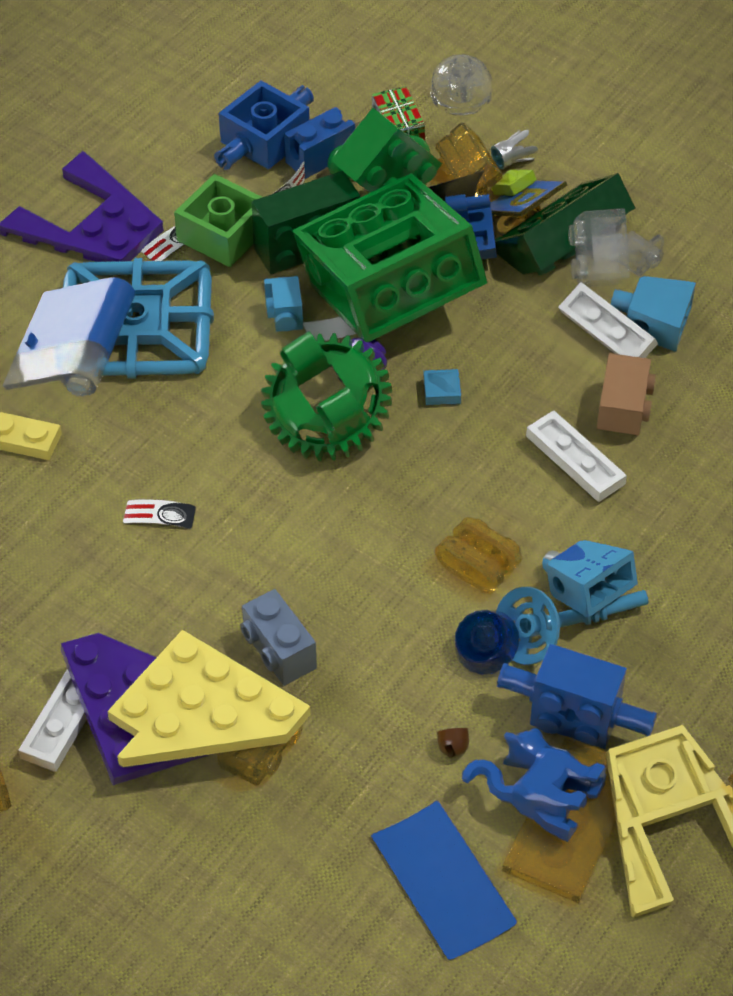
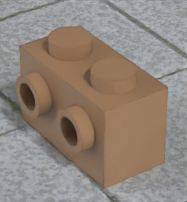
M609 353L599 406L597 429L633 435L640 434L641 421L649 422L652 401L645 400V396H653L656 374H649L651 359Z

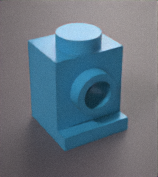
M298 276L264 279L267 317L274 318L276 332L303 329L302 300Z

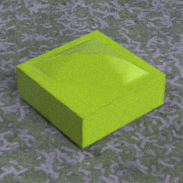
M513 169L491 183L490 186L494 195L515 196L535 183L537 179L533 170Z

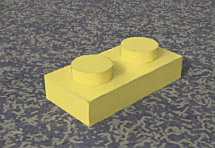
M0 412V450L50 460L62 435L59 424Z

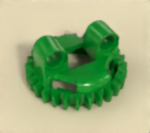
M310 331L281 348L282 350L279 353L284 363L280 365L272 362L271 367L276 375H265L264 377L271 387L261 388L263 396L269 398L261 401L262 408L268 411L263 417L268 424H271L269 427L273 435L279 434L277 438L282 446L289 443L288 447L293 454L301 448V453L305 459L309 457L312 451H315L318 461L322 460L324 452H329L331 459L335 461L337 451L340 450L343 451L346 457H349V447L353 445L362 451L361 440L363 438L374 442L371 430L383 431L382 423L378 419H389V412L384 407L392 406V398L387 394L392 393L393 390L391 383L386 382L390 377L388 370H382L384 364L381 358L374 359V350L370 348L363 353L364 344L361 340L352 347L351 338L348 335L342 340V343H339L336 333H332L329 342L324 341L322 334H318L316 341ZM332 367L345 387L318 403V406H316L318 414H316L299 389V386ZM373 385L376 395L372 394L368 408V412L371 415L370 418L364 411V404L367 398V391ZM308 429L324 432L328 435L330 444H325L324 438L306 435V440H303L299 431Z

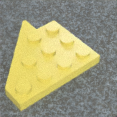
M181 630L107 712L109 721L134 736L117 755L119 765L129 767L287 743L310 716V706L186 631Z

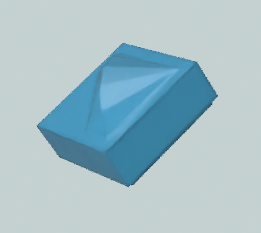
M458 369L423 371L426 405L461 404Z

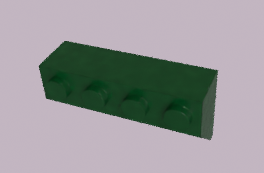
M619 173L586 181L495 239L496 253L521 274L537 272L538 276L553 270L556 267L554 262L562 258L564 260L577 254L580 251L578 246L582 243L589 244L603 236L602 230L606 227H609V229L614 228L627 220L625 215L636 207Z

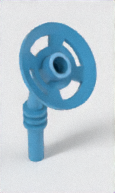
M519 587L508 592L497 607L494 619L496 639L502 651L511 660L524 665L536 664L543 661L550 644H557L561 627L582 622L589 625L591 620L594 623L599 622V618L602 621L607 620L608 615L649 604L648 596L645 590L620 596L591 617H586L574 609L557 613L555 605L544 592L533 587ZM532 597L533 602L523 603L517 608L513 607L521 598ZM545 606L548 609L550 615H546L543 611ZM533 608L532 614H523L525 610ZM508 620L515 621V630L520 638L516 645H514L509 635ZM542 636L537 642H531L533 637ZM545 643L547 644L546 647L536 654H528L529 649L541 647Z

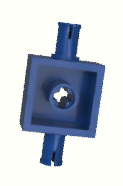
M262 80L256 83L218 113L220 141L226 146L215 153L214 157L217 164L221 168L224 166V169L228 170L245 156L268 170L285 157L284 133L310 120L309 107L307 105L314 101L312 91L308 87L305 89V86L301 85L291 95H287Z
M553 644L549 645L537 674L504 663L497 680L498 688H504L530 697L532 702L530 725L536 726L549 734L557 733L575 739L585 746H596L605 749L612 730L616 725L644 734L645 736H650L657 717V712H651L623 703L624 698H622L627 668Z

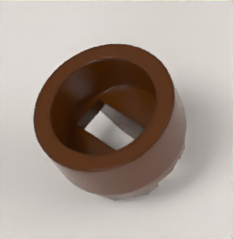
M451 728L437 731L438 746L445 756L452 758L455 754L458 757L465 754L469 748L470 741L468 728Z

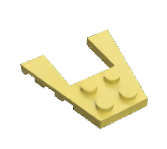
M683 725L610 748L606 754L632 918L667 907L674 901L644 832V826L713 804L733 848V789L730 785L726 786L714 771L715 765Z

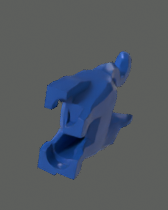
M536 728L519 732L517 735L508 732L504 734V739L509 745V755L505 757L503 764L529 769L515 785L505 786L502 772L490 761L483 759L474 760L464 768L462 780L468 784L478 775H485L490 793L501 801L512 804L519 813L533 819L544 830L567 842L578 828L576 822L567 819L570 810H579L580 807L584 808L587 804L586 797L596 799L604 788L606 780V766L595 763L590 767L581 764L568 751L550 746L544 740L541 731ZM568 789V790H573V791H576V792H573V793L570 794V793H567L566 790Z

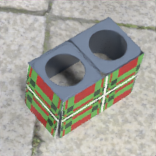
M406 86L372 94L373 108L406 134L419 136L425 140V125L414 127L424 122Z

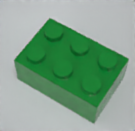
M373 107L331 159L351 179L370 193L410 173L426 185L435 177L437 170L443 164Z

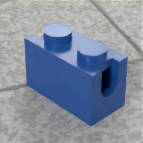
M334 107L285 132V162L297 172L304 161L305 179L327 168V159L330 152L337 146L343 145L353 133L355 123L351 119L346 122L342 120L341 111Z

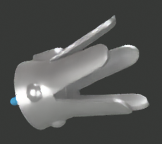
M519 130L506 141L503 140L492 146V159L489 162L494 161L499 169H504L512 163L535 160L534 158H520L535 153L538 150L536 146L524 148L519 145L514 147L529 135V130H524L521 133Z

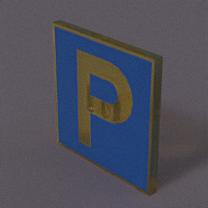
M536 180L535 183L515 196L500 195L490 202L492 215L528 219V212L540 211V204L568 186L567 182Z

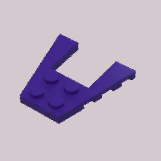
M84 151L62 168L63 178L105 201L71 232L56 226L21 206H18L0 222V235L7 237L11 233L21 236L23 242L37 245L38 242L54 245L55 251L67 253L70 250L83 254L84 259L95 262L132 261L146 245L164 231L163 221Z

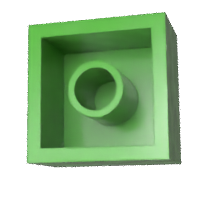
M213 174L174 212L177 241L231 267L254 244L251 201L262 198V196Z

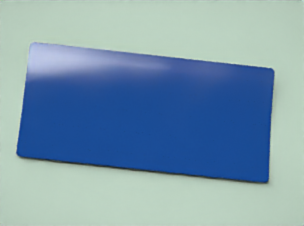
M435 801L405 820L371 835L447 959L451 960L487 943L517 924V920L439 801Z

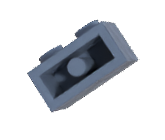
M276 589L242 605L243 622L240 623V628L248 643L255 646L267 669L275 673L283 686L317 669L315 640Z

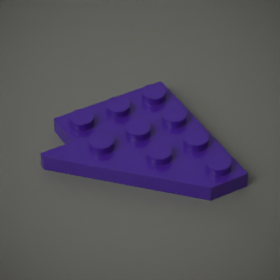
M99 632L61 643L62 656L112 785L209 756L203 755L129 767L119 765L117 755L134 736L109 721L107 711L157 657Z

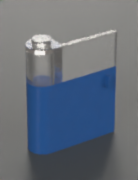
M113 277L44 292L2 386L6 390L60 380L73 395L85 396L94 394L135 297L133 286L123 279Z

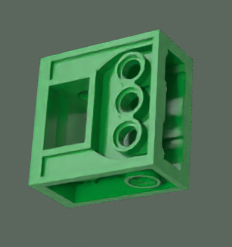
M412 173L292 230L310 285L364 342H370L488 283L472 225Z

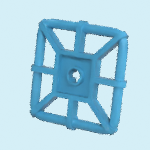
M134 258V261L74 262L67 267L63 288L77 285L80 282L83 284L100 280L95 275H133L132 286L135 290V297L115 345H128L127 360L104 363L82 362L85 359L79 354L84 342L71 350V343L58 345L56 353L57 369L65 376L127 375V379H136L137 375L199 374L206 369L209 357L210 325L214 321V311L211 309L212 277L210 266L204 261H143V258ZM179 274L165 285H142L144 275ZM198 281L197 306H170L172 297L193 282ZM133 312H139V317H131ZM170 322H195L197 324L195 351L169 332ZM162 344L184 361H137L138 345Z

